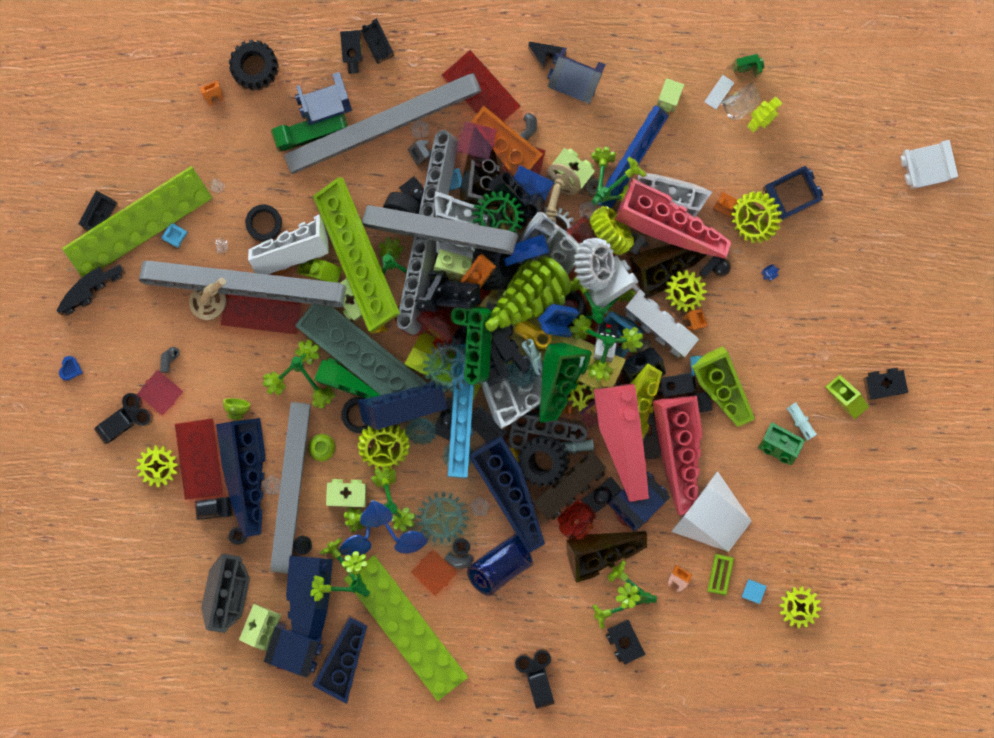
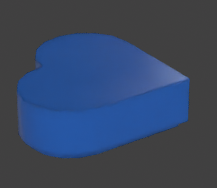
M66 356L63 359V367L59 370L61 379L69 381L83 374L76 358Z

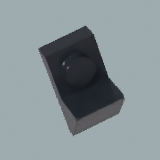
M529 42L528 45L529 51L543 70L546 56H550V59L554 60L556 53L560 54L563 47Z

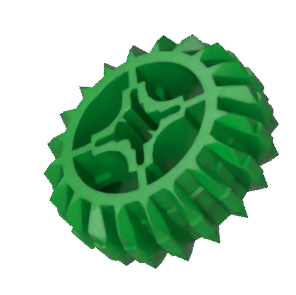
M493 191L491 192V198L488 194H485V201L481 198L478 199V203L481 206L474 205L473 208L478 212L472 213L473 217H477V219L472 221V224L478 223L480 226H486L483 220V214H485L490 220L489 227L497 228L500 224L510 226L508 231L518 234L515 229L521 230L522 226L517 223L524 222V219L518 218V216L524 213L523 211H517L521 204L516 206L513 204L516 201L515 197L510 201L508 200L510 197L509 193L503 198L502 191L498 193L497 197ZM492 202L501 203L497 210H488L485 207ZM506 206L512 213V221L505 214ZM499 213L502 220L495 223L494 215Z

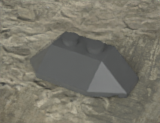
M222 553L209 570L201 607L206 630L225 633L242 616L250 577L239 556Z

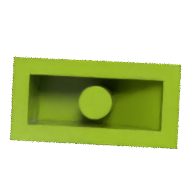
M841 375L825 386L840 406L854 420L869 408L861 393Z

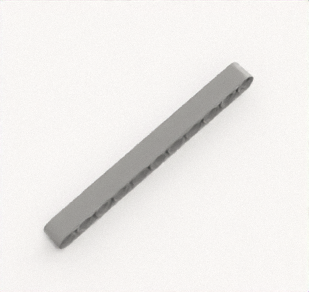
M474 73L466 75L285 154L284 159L290 173H297L475 96L481 92V88Z
M440 130L434 138L419 210L420 215L435 217V191L446 195L449 194L459 141L446 130ZM414 237L399 307L400 314L397 317V326L411 335L417 334L422 326L424 311L417 310L416 306L420 302H415V299L423 297L430 284L432 276H428L430 271H433L437 253L436 241Z
M143 261L139 275V281L143 284L203 291L209 284L224 278L226 284L218 289L217 293L332 307L343 306L346 292L345 285L335 282L156 261Z

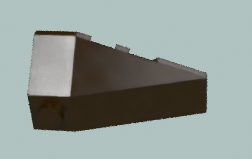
M474 127L459 200L481 206L478 203V199L481 198L485 201V194H488L491 198L488 184L500 174L501 169L497 163L496 153L479 130ZM492 202L485 208L499 207L501 203Z
M670 244L645 250L630 257L632 273L639 281L638 285L645 293L644 297L647 299L668 287L666 282L671 281L670 276L677 277L676 272H682L687 267H693L707 254Z
M646 531L588 534L567 540V555L576 583L596 577L600 574L599 571L607 566L612 568L615 566L616 561L623 557L627 559L647 548Z

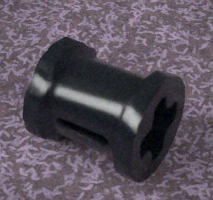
M240 527L233 528L229 533V540L237 545L245 543L247 537L241 536V541L234 539L236 531L238 533H242Z
M459 538L454 541L453 550L458 555H465L470 550V544L468 540ZM464 541L466 543V551H457L458 546L456 544Z

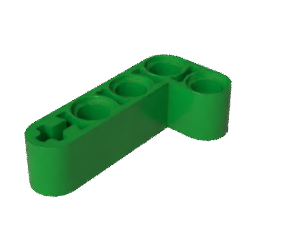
M341 114L311 125L308 124V121L289 127L281 125L271 129V133L277 150L281 152L321 139L348 127L345 115Z
M477 306L472 309L454 308L451 313V318L455 324L467 326L464 377L470 385L486 382L489 378L492 332L486 328L485 323L491 319L492 312L488 308Z

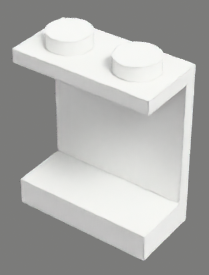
M950 140L910 151L906 149L902 152V156H900L902 167H905L907 172L905 174V181L907 185H910V189L955 180L958 177Z

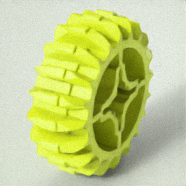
M753 191L749 195L744 194L743 199L739 198L737 200L738 204L733 206L736 212L731 213L732 216H735V219L731 222L737 224L734 230H740L738 236L745 235V241L750 239L751 243H756L757 241L762 243L764 239L768 241L771 239V236L776 235L775 230L781 228L777 223L782 222V219L778 218V215H781L782 212H777L776 209L780 205H774L775 198L769 199V194L767 193L763 195L761 191L757 193ZM754 202L760 203L765 209H759L757 205L755 206ZM756 214H757V215H758V214H762V215L758 216L759 219L751 221L752 219L755 218ZM767 216H769L768 225H767V223H766V217H767ZM748 225H753L759 232L753 231Z
M607 206L598 208L590 217V224L594 234L598 239L606 240V243L610 244L613 254L622 255L628 252L634 245V237L629 230L630 228L615 220L617 212H614L612 208Z
M399 424L378 430L368 426V430L363 429V435L359 436V455L362 456L363 462L368 461L367 465L369 467L374 464L375 469L381 466L383 470L384 467L389 466L392 470L393 464L399 467L400 461H404L405 455L409 454V437L405 435V429H400ZM374 438L375 444H373V447L369 449L368 445L370 441ZM396 442H399V447L393 452L392 447L395 446Z

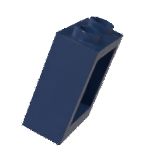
M806 165L763 187L765 194H769V199L775 198L773 204L780 205L776 209L777 212H782L781 215H778V218H781L782 221L823 200V192L819 185H815L813 181L815 176L811 169H807ZM802 175L813 200L786 212L775 187Z

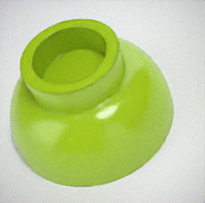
M226 398L223 400L224 410L228 413L227 417L230 419H242L251 406L250 402L243 399Z
M327 434L315 435L308 444L310 456L317 461L329 460L336 450L334 440Z

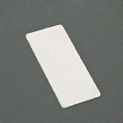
M722 75L705 100V103L717 109L734 82Z

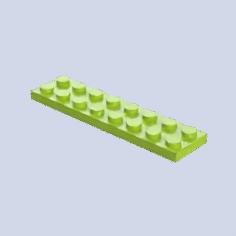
M191 165L70 242L62 249L80 276L84 277L97 267H101V269L213 197Z
M338 177L313 195V198L368 331L374 332L398 316L400 312L343 178Z
M373 555L366 561L367 568H361L360 572L362 581L370 591V595L364 597L357 592L355 594L436 700L439 701L465 681L468 676L377 557ZM349 575L344 578L350 586L353 581Z

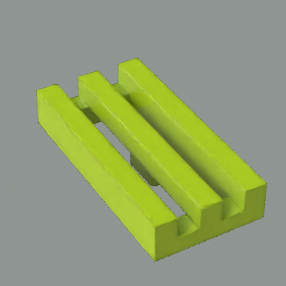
M719 554L714 555L707 592L727 595L734 561L733 557ZM719 558L721 559L716 588L712 589ZM725 560H728L729 563L723 591H721L719 589L721 585Z

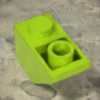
M314 258L299 264L296 273L318 281L338 283L343 268Z

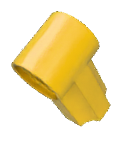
M528 321L519 322L516 326L514 334L526 341L532 339L538 350L546 351L547 345L552 344V336L546 334ZM542 336L548 338V342L543 345L538 342V339Z

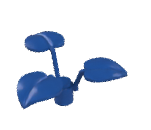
M372 500L360 517L361 524L367 527L366 535L364 537L362 535L349 537L340 546L339 552L346 556H352L354 551H358L359 556L366 554L372 546L368 540L370 527H380L381 525L386 526L394 541L397 542L394 548L400 553L416 552L426 545L428 539L417 531L406 532L400 538H397L388 524L393 518L392 512L383 504Z

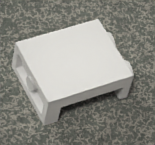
M617 255L614 259L616 264L614 270L616 273L613 274L614 280H611V285L602 290H589V294L596 306L604 308L631 288H634L636 292L639 291L636 285L639 281L633 273L629 274L628 271L631 268L625 260L621 261Z

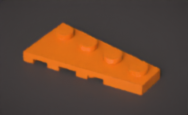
M485 106L473 118V124L513 176H515L519 165L531 170L542 157V152Z

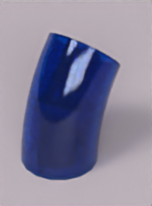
M514 534L467 568V576L475 589L486 596H491L514 577L533 566V559L519 537Z

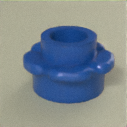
M774 264L764 268L761 271L764 276L763 279H768L769 281L775 279L779 275L777 273L779 268Z

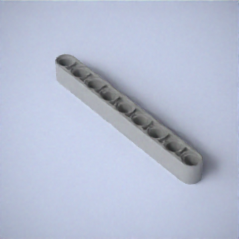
M371 205L366 206L362 219L363 226L375 230L510 255L513 254L518 239V234L508 230Z
M291 402L270 572L288 574L289 557L293 556V543L295 540L311 404Z

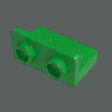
M758 53L735 59L732 63L733 71L739 70V73L750 71L752 68L755 78L761 75L762 69H765L763 58H759Z
M771 422L758 449L767 455H772L784 464L792 465L797 459L805 439Z

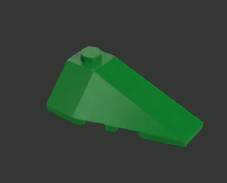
M564 342L547 345L542 369L541 422L558 420L568 403V395L572 389H576L578 378L581 374L584 375L588 368L592 354L591 351Z
M328 358L327 361L322 359L314 378L315 382L359 397L371 398L380 396L379 393L344 367L338 365L339 361Z

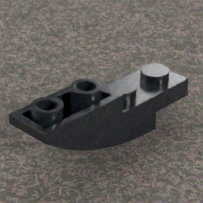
M119 264L106 272L101 267H97L86 274L67 292L57 309L58 314L68 316L74 313L75 308L78 306L85 307L91 304L92 299L96 298L92 292L93 290L99 291L106 287V283L110 281L114 283L123 278L122 275L126 273L123 266Z
M490 301L486 304V308L491 312L497 306L496 304L492 305ZM512 324L505 328H500L499 325L497 329L492 331L491 339L494 341L503 362L507 364L512 360L523 375L530 371L529 365L531 363L524 354L521 356L517 350L519 347L513 339H508L513 335Z

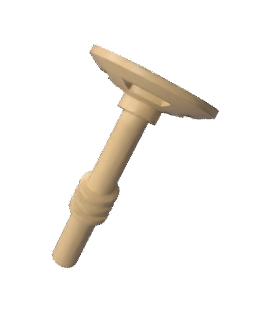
M558 163L552 164L547 169V178L554 181L552 185L553 191L549 206L546 208L548 212L545 215L553 222L556 220L555 216H557L555 212H557L556 205L560 192L566 195H575L581 188V182L577 174L569 167ZM554 170H559V171H562V172H564V173H563V174H555Z
M224 278L209 284L199 293L197 290L192 291L189 298V306L196 317L202 320H212L220 316L224 311L226 295L218 293L220 303H216L214 296L217 294L218 289L226 284ZM194 298L197 299L198 311L194 307ZM213 309H216V311L212 314L204 315V312H210Z

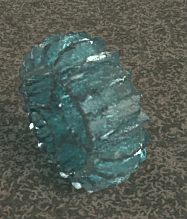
M447 340L444 341V347L441 343H437L438 349L436 350L434 347H431L433 354H426L430 360L423 361L424 364L428 365V367L423 368V371L430 372L425 378L431 379L430 385L436 383L435 389L437 390L442 386V391L445 393L448 391V388L451 393H454L455 386L459 391L462 390L461 383L464 386L468 385L464 377L466 348L463 349V345L459 344L456 347L455 341H452L450 345ZM446 352H457L461 358L450 359ZM440 357L441 364L435 370L436 361ZM447 361L453 364L451 366V372L450 370L446 369L448 367ZM463 363V371L458 377L457 370ZM448 374L452 381L443 382L438 378V375Z
M436 492L434 493L436 499L432 500L429 495L427 496L430 501L428 504L425 501L421 502L426 507L425 509L418 508L419 511L423 512V515H417V518H422L423 522H419L417 525H424L425 528L421 529L420 532L424 533L427 530L429 532L426 535L427 539L431 535L434 536L432 542H436L437 537H439L440 544H443V538L447 537V542L450 543V536L453 535L454 539L457 540L458 537L455 533L457 531L461 535L464 533L460 530L461 526L467 528V525L463 524L462 521L469 520V518L463 517L462 514L467 513L468 510L464 509L461 511V507L465 504L464 502L459 505L457 504L460 499L459 497H456L454 501L451 500L452 493L449 494L448 498H445V492H442V497L439 498ZM441 501L451 503L457 511H444ZM436 503L437 514L427 519L429 508ZM439 508H441V511L444 515L452 514V516L448 517V520L445 522L446 528L444 527L442 521H433V519H436L437 516H439ZM459 516L457 526L449 532L448 521ZM439 523L444 534L434 532L428 525Z

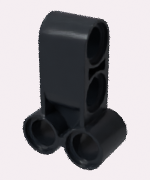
M502 172L488 184L490 191L496 193V197L502 191L503 198L509 193L510 197L508 200L511 201L515 197L516 201L513 204L515 206L521 204L517 211H523L524 214L518 216V218H523L524 222L517 224L522 227L526 225L529 218L533 219L537 212H541L544 207L545 201L542 196L538 194L529 195L508 172Z
M125 394L122 399L123 407L94 428L105 445L135 424L148 426L152 423L153 414L150 410L140 408L142 399L138 394ZM134 396L136 398V405L130 407L128 399ZM142 412H145L148 417L144 423L139 420V415Z
M230 497L195 501L196 520L233 516Z
M545 649L537 650L533 658L526 654H520L515 659L516 669L527 674L536 709L555 704L545 667L551 662V656ZM540 653H545L548 656L545 663L537 661V656ZM525 658L529 661V665L527 668H520L518 661Z

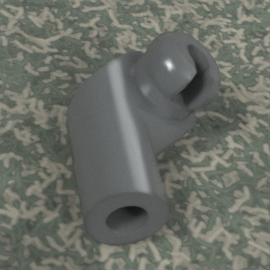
M527 113L524 116L523 120L526 122V129L520 134L526 140L537 131V118L531 113Z
M171 347L162 353L160 372L170 373V363L180 355L178 348Z
M450 552L444 558L445 561L456 569L468 568L474 560L470 554L457 558Z

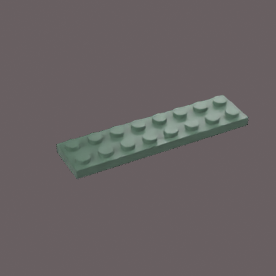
M312 304L295 325L380 395L399 392L413 387H421L427 383L332 306Z

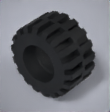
M249 40L248 43L245 41L241 42L242 45L235 47V51L231 53V59H229V69L233 78L244 89L249 88L250 91H255V89L263 90L262 87L264 86L267 88L270 86V82H274V77L278 74L277 68L279 67L274 51L266 43L263 44L259 40L257 42ZM251 56L262 57L265 62L264 69L256 75L246 74L243 70V64L247 58Z
M475 248L472 264L479 255L483 254L496 266L481 289H507L517 269V264L508 266L505 264L504 258L511 255Z
M541 435L540 437H534L522 447L521 453L518 455V459H520L518 463L525 474L526 481L530 479V484L534 485L537 483L539 487H542L544 484L545 486H550L565 474L570 459L567 458L569 452L564 450L566 448L565 444L561 445L559 443L561 440L558 438L553 440V437ZM537 451L545 452L551 457L553 464L551 470H544L536 464L535 453Z

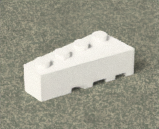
M320 214L313 217L314 221L308 224L305 222L299 224V228L290 233L288 231L281 233L276 240L269 239L249 249L248 261L254 272L270 275L273 272L285 270L293 265L303 264L308 260L320 258L328 254V232Z
M639 290L625 307V316L632 322L636 320L640 323V328L645 333L649 334L651 332L655 335V340L662 346L666 344L670 347V352L674 356L684 358L699 339L681 323L674 322L675 319L668 312L659 310L660 307L655 301L644 298L645 293Z

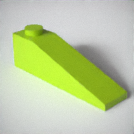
M722 346L702 356L692 366L700 386L737 427L755 420L727 350Z

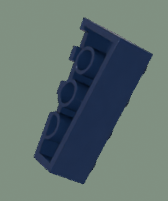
M435 382L426 383L421 387H413L399 392L358 400L362 422L376 430L447 409L444 389Z
M350 615L347 617L312 682V685L346 704L367 629L365 623Z

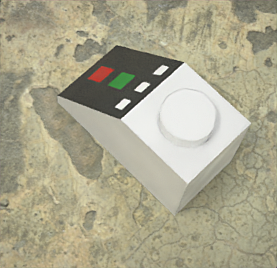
M602 322L598 326L597 333L602 336L610 335L613 338H617L618 324ZM596 338L593 359L601 360L604 347L602 346V341ZM616 343L608 350L606 362L612 363Z

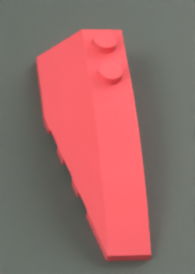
M635 179L631 181L619 206L615 220L669 244L721 258L727 257L731 245L729 239L714 228L705 226L702 223L703 220L697 216L695 218L686 212L687 209L684 206L675 204L671 201L673 198Z
M635 384L593 389L599 429L629 502L649 499Z
M695 395L673 396L652 401L663 464L679 516L685 514L698 498L697 476L700 473L698 463L699 457H701L700 439H702V427L697 396Z

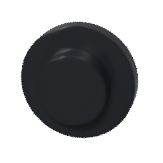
M307 536L297 537L293 543L294 551L300 555L309 553L312 549L310 538Z

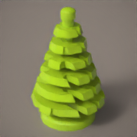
M542 256L537 261L533 260L531 263L530 259L523 262L508 284L507 291H504L502 298L499 299L497 306L493 309L491 319L485 323L486 328L492 332L499 325L500 328L508 327L510 324L516 325L519 322L527 321L529 318H539L546 308L552 304L564 305L565 296L571 291V282L566 271L558 262L548 256Z

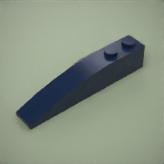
M260 418L216 424L225 483L244 537L261 535L263 510L260 508L264 493V491H261V485L265 474L262 472L263 462H265V449Z
M500 436L487 441L471 450L469 458L527 552L530 553L543 546L545 541L522 468L503 437Z
M301 556L289 557L286 599L290 601V611H287L288 619H291L292 627L289 631L314 640L322 636L330 593L324 592L323 598L320 601H315L314 596H311L310 592L314 589L312 588V582L315 575L324 578V585H331L333 559Z

